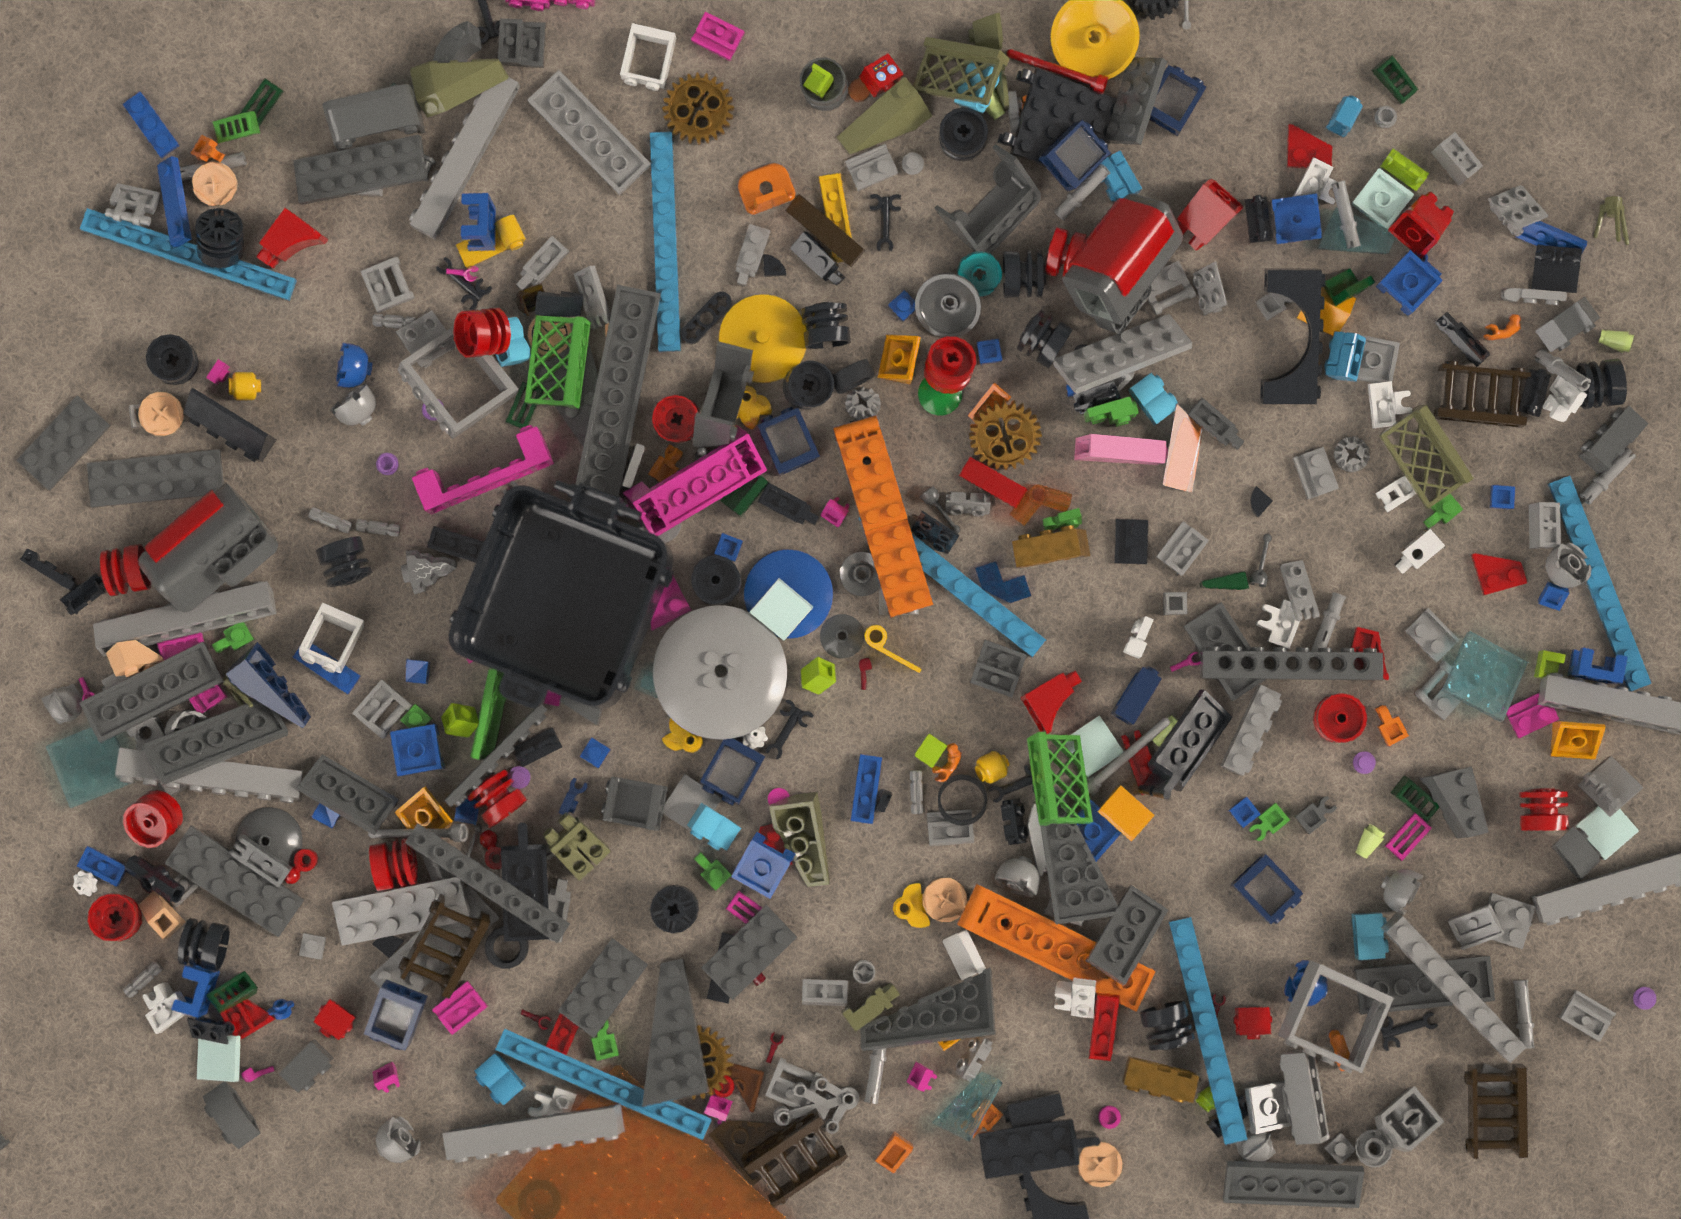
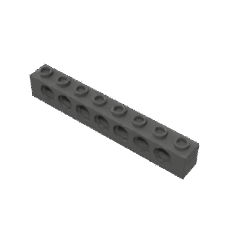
M1206 647V651L1200 652V679L1383 680V653H1377L1376 648H1363V652H1354V648H1340V652H1332V648H1318V652H1309V648H1296V652H1287L1286 647H1274L1273 652L1264 651V647H1251V651H1242V647H1228V651H1220V647ZM1222 656L1229 660L1227 669H1222L1219 666L1218 661ZM1243 657L1251 659L1252 665L1249 669L1242 667L1241 660ZM1266 657H1270L1274 661V666L1271 670L1265 668L1263 664ZM1289 657L1296 660V667L1293 670L1286 666V660ZM1312 657L1316 658L1319 662L1316 670L1311 669L1308 664ZM1333 658H1338L1341 661L1339 670L1332 668L1331 661ZM1356 658H1360L1363 661L1364 666L1361 670H1357L1354 667L1353 663Z
M417 824L405 841L406 844L554 942L558 943L570 925L569 922L422 825Z

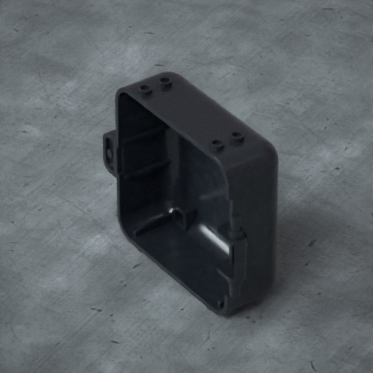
M559 480L556 481L554 489L567 493L569 497H572L571 502L530 486L521 485L513 487L504 494L500 505L497 504L493 510L492 517L494 519L458 609L454 610L450 617V623L452 624L448 634L449 643L458 655L504 673L499 690L506 699L529 708H538L543 704L547 692L550 691L594 709L610 708L619 701L622 693H626L631 685L632 677L630 673L663 590L665 587L668 588L672 582L674 574L672 570L674 560L672 551L657 535L617 520L619 515L621 517L628 516L639 521L642 512L628 507V504L623 503V499L583 483L570 485Z

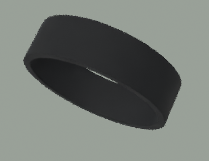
M955 775L947 779L942 784L938 793L940 813L947 821L955 825L965 826L975 823L983 816L987 807L985 787L978 779L969 775ZM958 780H967L974 783L982 791L984 806L975 817L959 820L951 817L944 811L940 799L942 792L950 783Z

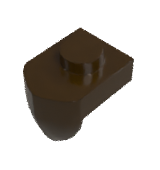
M542 283L517 293L516 305L524 315L530 316L529 312L535 310L538 291L545 292Z

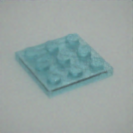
M1469 631L1465 635L1442 691L1499 722L1504 721L1528 662Z
M88 728L46 746L70 808L77 807L133 784L120 782V778L115 776L119 748H121L116 736L99 743L92 728Z

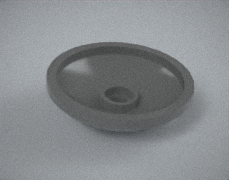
M941 273L930 277L922 284L916 295L915 311L920 323L930 333L939 337H960L968 333L976 325L981 314V299L975 286L966 278L953 273ZM952 298L954 304H949L947 299Z
M266 807L251 812L240 823L236 833L235 842H240L238 838L243 834L290 866L294 864L296 853L302 849L303 837L299 824L288 812L278 808ZM264 837L269 838L270 842L267 846L262 842Z

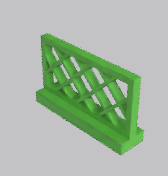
M536 315L525 395L526 404L580 409L591 324L586 318ZM550 322L554 328L544 336L541 332V323ZM566 323L573 324L572 332L565 337L559 329ZM555 332H558L563 340L553 347L547 339ZM546 342L551 350L541 357L538 353V347ZM566 343L570 350L569 354L562 359L557 350ZM554 353L560 362L550 369L545 360ZM540 364H543L548 372L538 379L535 375V369ZM564 365L567 373L564 378L559 380L554 372ZM552 375L557 383L547 390L542 382ZM540 385L545 394L539 399H532L533 390ZM559 387L564 391L563 401L554 400L551 396Z
M493 669L488 670L478 718L479 725L476 728L470 756L474 759L484 760L496 748L506 698L501 695L499 690L504 673Z
M1037 732L1028 737L1027 744L1039 826L1092 823L1093 818L1080 735H1046V732ZM1047 741H1051L1058 747L1054 753L1048 749ZM1067 741L1074 742L1075 751L1073 754L1064 746ZM1060 750L1069 758L1065 764L1056 757ZM1052 761L1061 769L1057 775L1051 771L1050 764ZM1071 762L1077 766L1078 773L1076 775L1067 768ZM1063 772L1072 780L1068 786L1060 779ZM1055 783L1064 790L1060 797L1054 792ZM1074 784L1081 789L1079 797L1071 790ZM1066 794L1075 801L1071 808L1063 801ZM1058 805L1067 812L1064 817H1058ZM1078 805L1084 810L1085 818L1079 817L1074 812Z

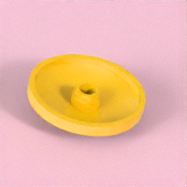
M1069 0L1057 13L1051 29L1052 50L1061 66L1092 77L1101 74L1107 76L1108 79L1117 76L1129 66L1137 53L1140 40L1136 16L1123 0Z
M754 295L739 301L727 312L720 327L719 342L753 350L750 369L754 371L752 382L771 383L785 378L789 370L801 363L806 352L804 332L807 330L806 326L802 323L803 318L789 302L772 295Z

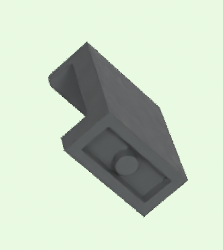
M611 777L610 781L606 784L607 801L603 804L601 815L604 816L603 821L660 831L668 787Z

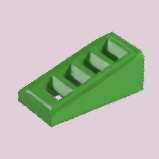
M253 111L213 121L218 143L260 134L256 113ZM243 119H246L248 126L247 131L245 130ZM236 121L239 122V126H240V130H241L240 133H238ZM230 122L234 133L233 135H231L228 123ZM222 124H224L226 137L222 136L220 128Z

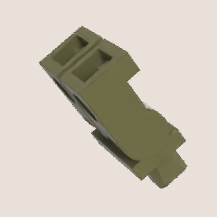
M565 812L558 820L564 829L557 833L550 827L543 833V836L548 843L549 849L580 881L594 868L592 862L597 865L611 850L578 817L574 818Z
M891 982L882 989L879 986L873 989L875 993L868 994L864 1002L855 1009L851 1010L847 1006L841 1010L855 1032L882 1013L885 1007L888 1010L893 1006L891 1001L900 994Z

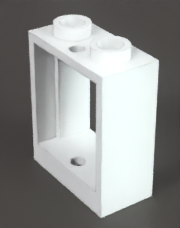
M632 23L620 72L624 83L632 86H637V83L644 84L647 89L658 91L659 88L665 89L676 42L675 33ZM637 39L668 45L660 79L629 73Z
M322 603L299 647V654L302 660L310 664L315 662L322 665V668L328 672L334 673L336 671L341 674L364 628V620ZM324 620L353 632L338 662L309 650Z

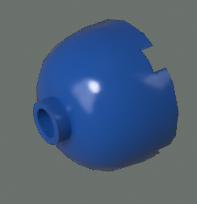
M343 342L340 351H343V356L340 357V361L338 360L337 386L353 388L362 384L366 375H371L372 362H368V355L363 348Z
M1302 960L1295 965V967H1298L1293 981L1289 976L1285 984L1284 993L1289 997L1287 999L1289 1002H1292L1309 963L1308 960ZM1319 976L1306 1007L1317 1004L1326 996L1328 991L1326 977Z

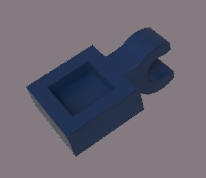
M577 778L571 780L570 789L559 809V814L563 815L565 812L574 814L579 803L576 801L577 795L587 790L588 783L585 782L581 789H577L575 787Z

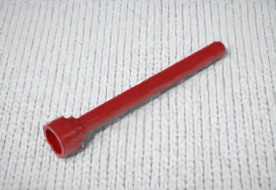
M1012 49L1006 51L1008 58L1091 85L1090 88H1093L1095 92L1103 94L1108 82L1107 76L1099 74V76L1094 75L1092 77Z

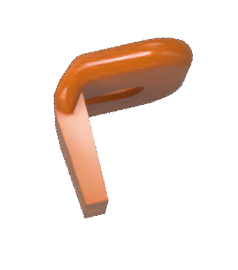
M771 163L742 175L738 182L741 199L749 214H758L787 203L796 196L788 171L777 163ZM763 182L771 183L773 192L763 195L759 189L760 184Z

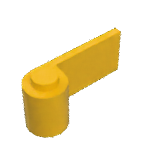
M515 215L506 216L495 223L496 238L494 251H469L467 248L469 240L456 244L466 268L510 248L514 251L523 246L526 238Z
M872 624L865 629L864 639L867 644L916 672H921L922 669L883 647L887 640V633L881 625Z

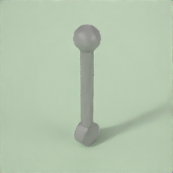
M1184 0V22L1182 23L1184 29L1191 27L1188 0Z

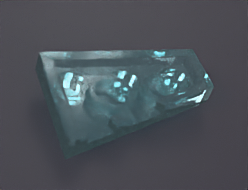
M1335 207L1317 249L1385 255L1389 253L1395 236L1387 228L1356 215H1353L1354 221H1357L1358 224L1356 229L1361 246L1347 249L1344 232L1340 229L1342 224L1338 208Z
M981 1072L932 1123L970 1142L1003 1083L999 1079Z

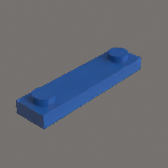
M171 156L159 163L157 168L170 245L179 247L190 241L192 237L178 158Z

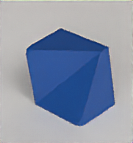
M407 659L406 682L428 684L431 662Z
M319 803L311 817L333 829L341 815Z

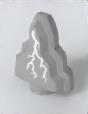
M418 550L406 551L407 564L401 565L403 580L405 583L410 582L414 595L425 592L428 586L436 583L438 577L447 576L457 568L456 561L446 557L434 558L430 553L421 554Z

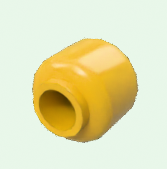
M235 372L232 378H228L229 395H233V398L237 401L254 400L257 393H261V380L256 379V375L253 372Z
M991 751L977 759L975 772L982 782L985 781L986 783L993 784L1006 777L1009 761L1004 754L1001 755L997 751Z

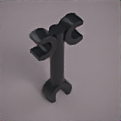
M477 0L485 27L480 26L477 28H479V33H485V37L480 39L481 44H486L489 39L499 37L500 20L494 25L487 1Z
M872 194L870 199L878 200L879 204L877 206H870V210L876 212L881 209V239L877 242V251H881V244L887 243L889 245V252H892L893 243L889 239L890 209L894 212L901 211V207H895L892 204L894 200H900L901 195L894 194L891 197H881L878 194Z
M444 257V261L448 263L447 268L454 269L451 260ZM436 266V270L440 274H446V269ZM447 274L469 293L462 297L461 302L464 304L468 299L473 300V305L469 308L470 310H475L483 296L492 292L493 288L491 286L486 290L480 289V285L484 282L482 278L476 282L474 287L463 276Z
M786 700V703L791 705L790 712L780 710L783 716H790L775 743L770 744L766 748L767 754L772 748L778 749L776 759L781 758L782 747L797 721L800 726L807 728L808 725L802 722V717L808 715L813 718L814 716L809 711H802L795 707L791 700Z
M1027 765L1024 766V770L1030 776L1002 787L992 786L988 789L989 792L993 790L999 792V797L993 799V802H1000L1004 795L1033 784L1032 772L1028 769Z
M1426 1012L1421 1019L1393 1027V1019L1388 1016V1025L1380 1029L1384 1039L1382 1042L1383 1049L1389 1051L1387 1044L1391 1040L1395 1042L1397 1048L1400 1047V1041L1394 1036L1423 1027L1428 1029L1438 1027L1436 1023L1431 1025L1427 1023L1428 1017L1434 1016V1013Z

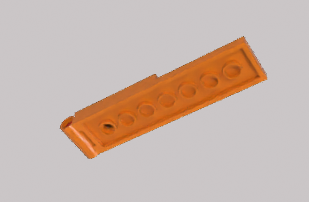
M874 415L834 427L835 437L890 618L932 606V598L877 416ZM864 458H869L871 463L865 465L862 461Z
M976 884L957 925L1072 981L1073 978L1096 980L1097 993L1119 995V1004L1136 1012L1156 972L1138 963L1126 985L1122 986L1085 961L1094 947L1095 941L1060 924H1055L1054 921ZM1004 918L1008 921L1006 926L1001 925V920Z

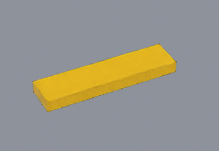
M841 174L819 176L825 216L851 237ZM832 251V256L838 261L837 263L844 262Z

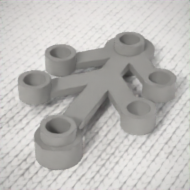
M818 1076L814 1080L817 1090H826L836 1097L826 1099L806 1088L802 1082H797L792 1088L795 1096L805 1097L814 1103L790 1110L785 1106H779L774 1110L773 1118L778 1125L786 1126L792 1119L804 1116L815 1108L823 1119L829 1108L837 1106L832 1118L825 1122L827 1132L834 1134L839 1130L838 1123L845 1111L854 1108L858 1104L859 1094L852 1087L840 1089L828 1082L824 1076ZM820 1080L825 1081V1085L823 1087L818 1086V1082ZM799 1086L804 1088L801 1093L796 1092V1088ZM851 1095V1101L845 1102V1097ZM782 1114L787 1115L784 1121L779 1119ZM830 1123L836 1124L834 1129H828ZM814 1134L811 1136L807 1135L805 1138L813 1140L816 1136Z

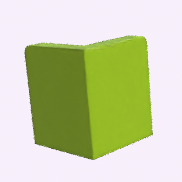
M813 63L811 66L812 72L803 84V87L822 99L834 82L832 74Z
M1545 650L1539 651L1534 677L1542 679L1550 673H1558L1559 664H1564L1566 655Z
M816 657L801 669L802 688L818 695L836 683L835 664Z
M451 703L441 716L445 734L468 738L479 725L476 710L472 706Z
M928 734L915 753V757L933 768L947 745L931 734Z

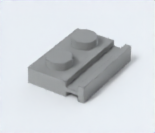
M886 144L845 161L857 191L898 174Z
M1324 447L1292 458L1308 500L1339 489Z
M1183 521L1156 558L1160 559L1180 576H1183L1209 540Z
M1429 608L1405 630L1435 663L1459 641Z
M971 809L945 811L955 819L966 820L972 818ZM940 812L927 813L929 846L974 843L973 824L965 826L955 825L947 821Z
M1490 904L1448 920L1457 941L1461 944L1462 950L1498 938L1504 934Z
M1574 990V994L1567 1002L1559 1018L1600 1042L1616 1013L1578 990Z

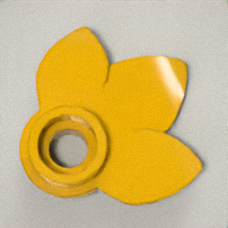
M746 385L744 393H749L751 397L747 401L742 399L737 418L740 417L742 423L747 428L754 429L758 424L760 415H770L772 408L765 396L757 394L753 387Z
M670 718L669 728L671 733L662 738L663 743L674 751L682 749L689 753L698 751L703 744L702 737L686 731ZM693 737L694 743L689 745L688 739Z
M920 883L907 886L903 891L902 897L896 899L893 904L894 914L900 919H907L908 923L916 928L930 926V921L923 906V894H921ZM903 903L908 905L906 912L900 911V905Z

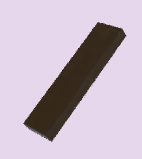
M798 194L785 210L850 267L865 252L863 247L801 194Z

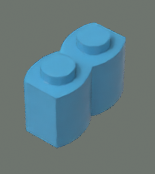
M1351 95L1343 97L1326 128L1341 137H1346L1363 107L1360 103L1361 101Z
M498 1052L494 1053L475 1070L477 1074L475 1076L476 1080L482 1087L486 1085L491 1090L490 1096L497 1104L501 1102L505 1105L526 1087Z

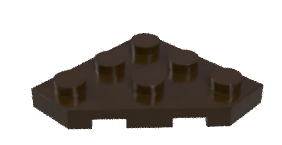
M726 1119L708 1135L753 1187L762 1178L758 1172H753L749 1175L743 1166L741 1158L790 1126V1124L780 1126L777 1123ZM791 1146L783 1152L785 1157L791 1154L796 1147ZM772 1159L765 1164V1168L770 1172L779 1163L776 1159Z

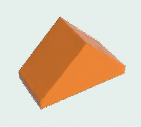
M993 383L968 416L972 420L974 416L980 418L979 410L986 412V404L993 408L995 407L994 401L1002 405L1003 400L1006 399L1008 403L1011 396L996 383Z
M894 1132L875 1161L892 1173H895L912 1152L914 1146L911 1142Z

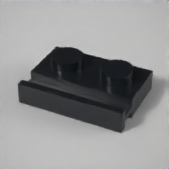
M1115 519L1114 564L1147 565L1148 520Z

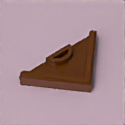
M734 1063L733 1066L727 1067V1070L732 1073L730 1076L750 1112L754 1113L765 1071Z

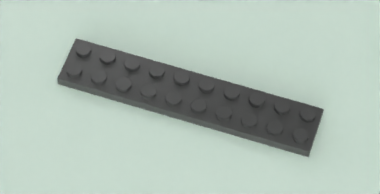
M617 285L576 485L583 483L617 497L620 495L661 293Z

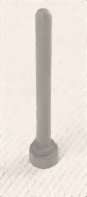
M1168 718L1160 720L1096 777H1088V792L1092 796L1096 795L1100 791L1101 783L1169 726L1170 720Z
M454 824L449 828L428 829L440 838L449 837L454 842H464L468 835L465 824ZM379 829L375 835L368 832V836L370 838H408L414 829Z

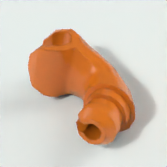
M1512 314L1508 325L1503 330H1499L1494 324L1486 326L1485 329H1490L1493 335L1485 334L1483 335L1484 339L1499 340L1511 337L1521 329L1519 324L1521 321L1520 316Z
M955 743L947 745V763L943 767L934 766L932 768L933 773H939L935 777L936 781H947L949 776L956 770L962 753L958 750V745Z
M1331 1030L1329 1038L1335 1054L1349 1059L1350 1052L1344 1036L1338 1030Z

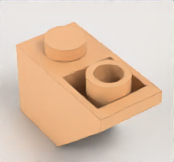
M136 640L117 642L106 652L116 677L124 675L132 677L164 661L162 656Z
M155 891L139 904L146 921L162 939L170 938L186 923L172 906Z

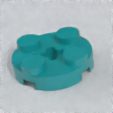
M976 251L960 260L957 275L969 280L981 297L989 295L994 291V288L1001 281L1002 270L999 262L992 254ZM977 269L985 271L982 279L973 276Z

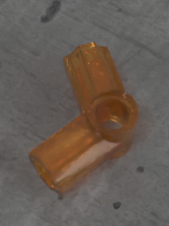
M1033 484L1028 487L1016 509L1013 508L1009 515L1025 526L1041 505L1063 512L1068 511L1072 494L1041 484ZM1035 488H1041L1043 491V496L1040 500H1034L1032 497V491Z

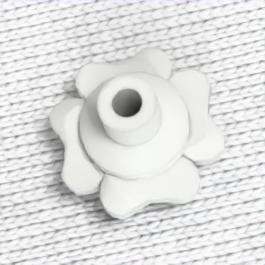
M758 727L756 730L742 736L743 744L749 745L751 749L756 747L762 748L764 741L768 739L765 734V727Z
M81 870L73 876V887L80 895L91 896L92 893L97 891V879L91 872L86 873Z

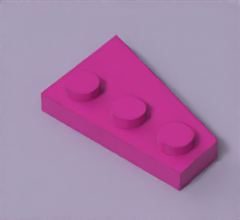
M674 576L668 588L665 587L651 620L652 631L691 611Z

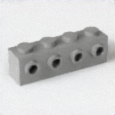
M1257 685L1223 758L1221 767L1240 776H1244L1245 772H1250L1254 763L1251 760L1254 752L1258 753L1263 744V741L1260 739L1263 733H1267L1273 721L1270 718L1273 711L1277 713L1281 706L1280 693L1263 685Z
M1303 1050L1288 1051L1280 1055V1068L1284 1073L1285 1079L1284 1090L1287 1093L1289 1102L1288 1113L1291 1116L1293 1125L1291 1132L1293 1138H1295L1296 1145L1322 1143L1330 1139L1316 1056L1313 1057L1302 1052Z

